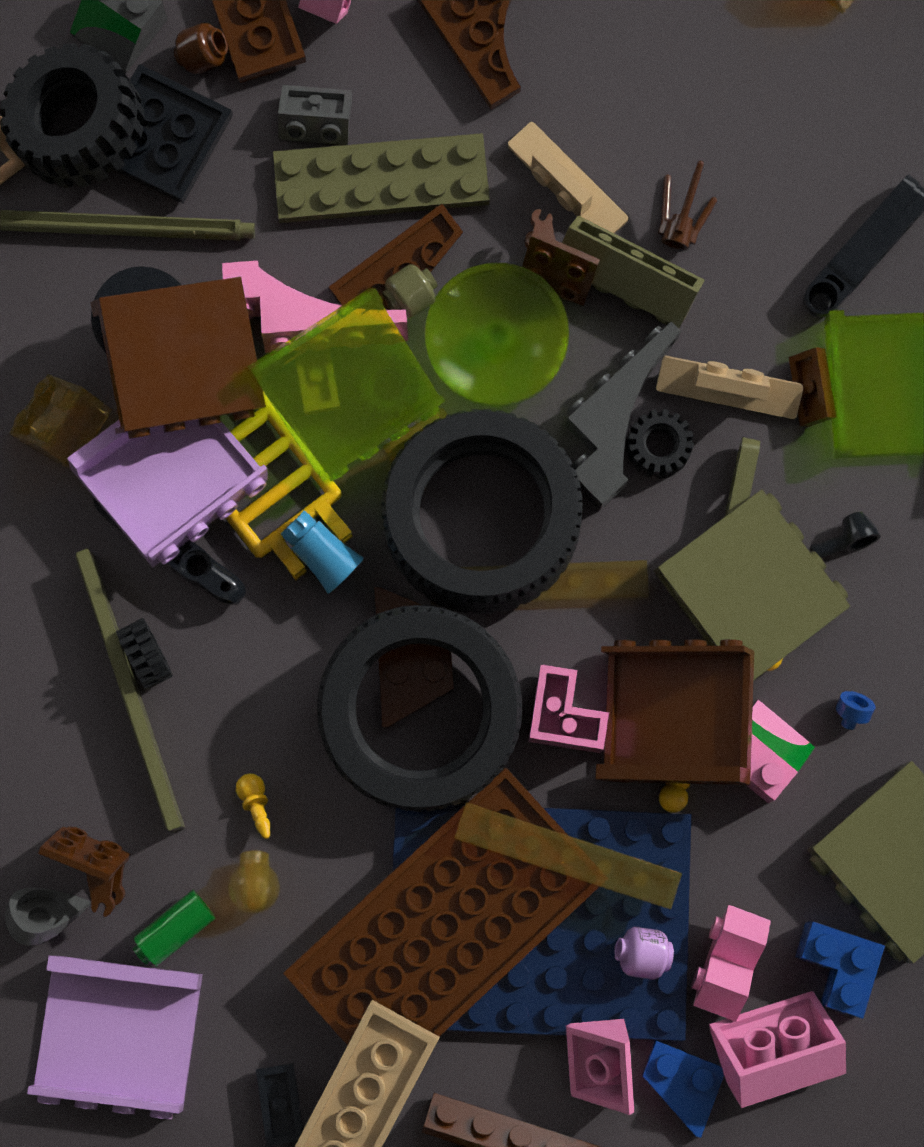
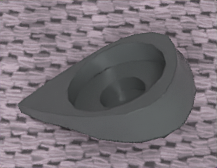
M23 888L16 891L6 905V928L18 944L26 946L39 945L57 936L90 906L91 901L46 888Z

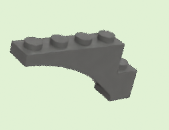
M672 322L664 329L657 326L644 340L647 345L638 353L634 349L631 350L619 362L621 367L619 371L612 377L608 373L604 375L594 385L593 389L596 392L590 398L585 400L581 397L567 411L570 416L567 419L566 427L593 453L590 456L585 452L573 463L572 468L576 470L581 486L580 491L599 511L618 495L628 482V479L623 475V459L630 414L647 378L661 358L679 339L681 331Z

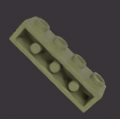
M579 215L569 226L562 241L565 245L600 259L592 282L594 288L603 293H612L622 298L628 306L634 309H643L655 315L656 319L665 325L672 322L676 327H681L705 281L693 273Z

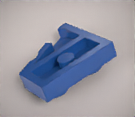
M655 1040L642 1076L695 1136L701 1138L724 1077L722 1067Z

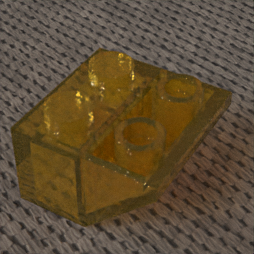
M47 374L45 379L36 385L33 397L25 409L20 411L15 417L14 426L9 434L54 462L70 469L67 458L95 438L112 412V409L83 387Z

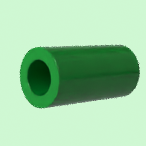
M192 889L134 937L137 945L132 949L146 966L152 962L157 967L215 920L216 917L201 897Z

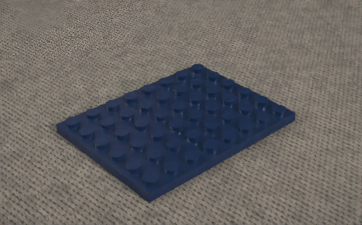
M466 804L450 805L445 809L435 811L421 810V812L404 811L401 808H396L393 871ZM544 808L608 879L447 1030L566 1035V1026L570 1023L624 1019L629 1038L685 1041L692 814ZM632 927H641L665 933L668 941L672 942L674 949L673 962L669 971L664 972L661 977L654 980L626 975L622 971L620 961L615 959V946L617 940L623 938L627 930Z

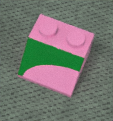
M759 700L753 705L751 777L750 785L747 786L767 803H771L776 800L799 772L815 746Z

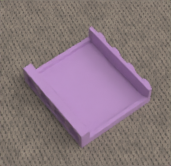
M118 420L67 458L72 472L152 568L160 562L163 565L170 562L180 552L178 549L188 540L195 542L208 531L210 523L218 517L221 520L227 518L237 509L238 505L236 503L247 495L249 498L254 497L266 486L265 481L268 480L267 467L265 465L260 467L222 421L221 423L200 427L198 420L185 422L186 429L164 433L163 426L150 428L151 435L129 439L127 432L116 434L115 428L120 427V421Z

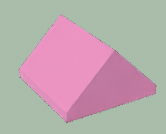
M624 1019L570 1023L567 1025L566 1036L571 1096L627 1115L634 1113L630 1040Z

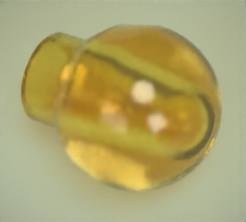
M246 851L241 853L239 867L231 875L228 886L229 896L233 904L243 912L250 914L265 912L275 904L279 897V879L275 871L269 866V854L266 852Z

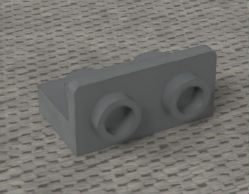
M282 85L278 109L279 139L347 145L349 142L352 90Z

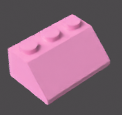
M813 991L742 1013L736 1022L726 1018L709 1024L726 1082L741 1108L846 1074V1042Z

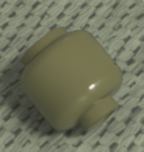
M410 264L386 279V290L382 292V295L391 310H406L407 318H412L435 303L436 299L433 289L437 288L438 285L427 268L421 271L417 266Z

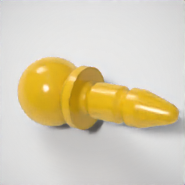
M252 773L245 774L236 783V794L243 801V809L251 812L258 832L264 839H268L270 837V822L264 807L268 802L267 796L264 795L265 784L258 775Z
M666 783L659 793V802L662 808L671 813L682 811L688 803L686 789L690 784Z

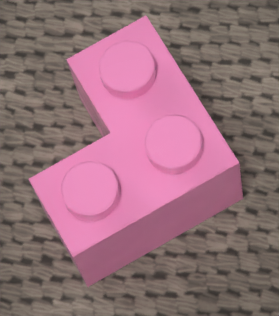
M540 665L528 742L601 753L604 750L609 712L572 707L577 670Z

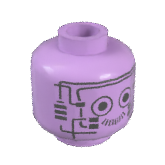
M632 927L627 930L623 938H619L616 942L615 959L620 961L622 971L628 976L654 980L661 977L664 972L669 971L674 957L673 944L668 941L667 936L662 931Z

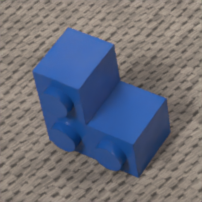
M813 921L805 922L795 958L830 969L820 1003L823 1007L856 1018H864L885 945Z

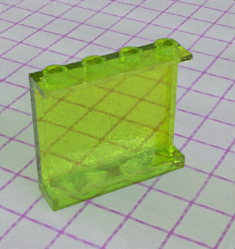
M375 288L365 290L248 366L255 380L322 481L326 478L333 481L341 477L349 470L347 467L349 463L357 458L361 461L370 458L379 451L377 445L388 438L391 441L399 439L410 430L409 424L418 418L421 421H425L433 417L440 411L438 405L445 402L443 396L439 395L382 305L381 302L383 300Z
M844 310L829 311L824 319L826 357L837 417L831 419L834 459L924 455V313L844 316Z

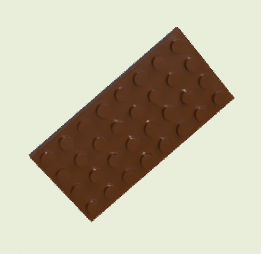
M505 768L488 786L474 796L283 974L347 1046L372 1000L440 1037L608 878L512 773Z

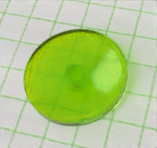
M485 263L468 268L457 274L436 295L435 303L429 309L425 325V342L428 357L440 380L461 398L489 407L519 404L542 392L560 371L569 343L568 319L557 293L536 273L514 264Z

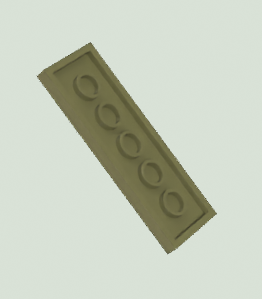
M483 133L273 151L279 223L434 210L441 204L446 209L490 205Z

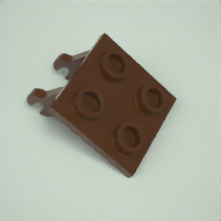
M537 209L532 213L530 220L531 225L534 227L533 231L528 232L524 240L527 251L519 279L528 282L534 287L559 295L566 301L584 306L600 259L556 241L552 215L549 213L546 219L542 221L539 219L542 210Z
M63 826L40 847L38 854L85 872L91 897V909L95 913L100 903H104L106 908L103 916L107 917L113 912L115 905L121 903L125 897L122 879L124 865L129 860L131 854L123 851L122 847L115 842L108 840L98 841L88 837L87 832L73 826L66 828ZM112 891L116 893L115 900L112 898Z

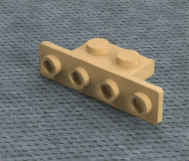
M534 122L528 123L508 142V148L531 170L534 178L542 186H547L556 195L559 203L567 211H572L576 216L579 215L614 234L628 222V216Z
M665 355L662 358L656 390L795 419L803 393V385L797 382L764 376V373L753 369L739 371L729 369L727 365L719 362L708 361L705 364Z

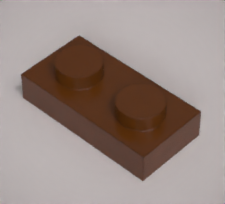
M815 347L788 357L792 382L803 385V393L798 409L800 426L810 427L837 418L825 348Z

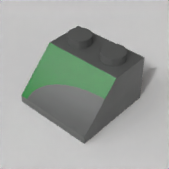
M81 0L70 29V35L83 44L94 46L97 51L106 52L127 73L168 19L163 2L160 0Z

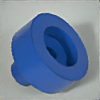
M845 691L841 693L835 709L843 717L841 725L846 729L854 730L857 723L866 724L870 722L876 706L865 695Z

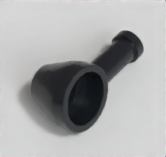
M855 512L842 520L841 536L817 545L814 543L810 546L812 551L823 558L845 549L848 551L863 549L877 542L881 536L875 524L864 512Z

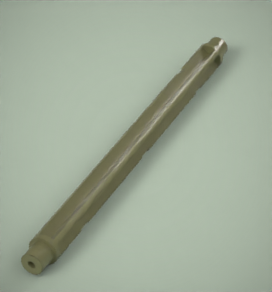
M0 210V230L236 241H240L241 238L255 239V223L241 222L239 219Z

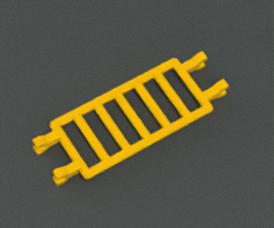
M263 392L266 407L260 408L255 412V417L247 418L230 432L240 442L265 422L269 421L280 435V438L253 459L260 467L262 465L267 466L290 448L302 463V466L241 512H238L236 509L225 519L255 557L262 558L273 550L296 581L307 571L303 563L287 545L281 533L303 511H306L312 518H316L319 515L331 533L343 543H346L353 536L352 531L331 507L341 498V490ZM312 476L324 494L263 540H260L248 523Z

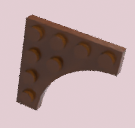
M417 0L491 110L521 92V86L511 69L504 45L505 20L512 0Z

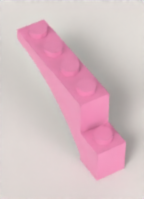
M258 261L222 263L223 279L241 277L249 319L261 316V331L265 353L275 352L283 354L292 350L305 349L320 351L330 347L342 346L357 348L362 345L380 343L394 345L398 342L408 341L406 310H372L329 303L286 286L259 267Z

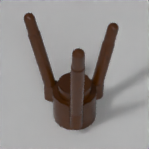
M702 160L697 162L681 213L673 214L672 219H669L671 176L667 174L664 177L662 215L658 234L663 235L661 242L669 247L687 250L689 244L695 245L698 233L717 203V198L712 197L695 225L692 226L693 220L688 215L703 170L704 162Z

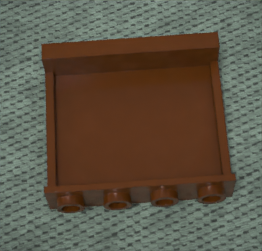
M241 277L106 296L90 302L93 317L99 316L120 421V427L115 428L116 434L127 432L128 438L133 439L151 435L150 428L163 426L164 433L186 429L185 422L198 420L199 427L221 423L220 416L233 414L234 421L255 417L254 410L266 407Z
M733 639L720 640V646H707V641L684 640V646H671V641L649 640V646H636V642L631 640H615L614 646H601V652L609 655L606 712H609L605 737L604 764H596V779L605 782L750 785L754 651L743 646V641Z

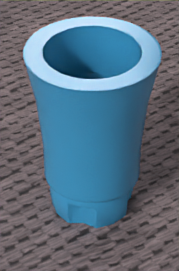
M303 511L281 533L283 538L292 546L291 550L307 565L328 594L345 580L364 559V557L332 534L320 521L316 522L306 511Z

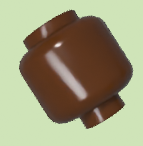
M200 23L189 27L177 35L174 57L180 66H183L185 70L192 74H201L215 69L224 62L228 51L226 37L220 29L215 28L209 23Z

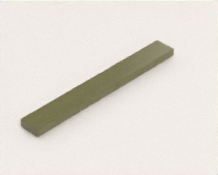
M89 549L76 552L75 557L166 830L176 832L185 829L130 661L116 633L119 628L94 554Z

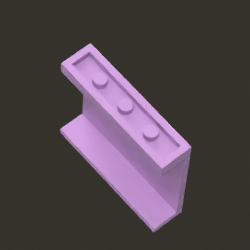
M50 955L46 971H51L35 1081L34 1085L28 1086L27 1094L38 1095L37 1102L59 1105L60 1099L75 1100L74 1107L96 1110L98 1103L113 1105L112 1112L121 1114H135L136 1108L150 1110V1117L160 1119H172L173 1113L179 1114L182 1112L203 974Z

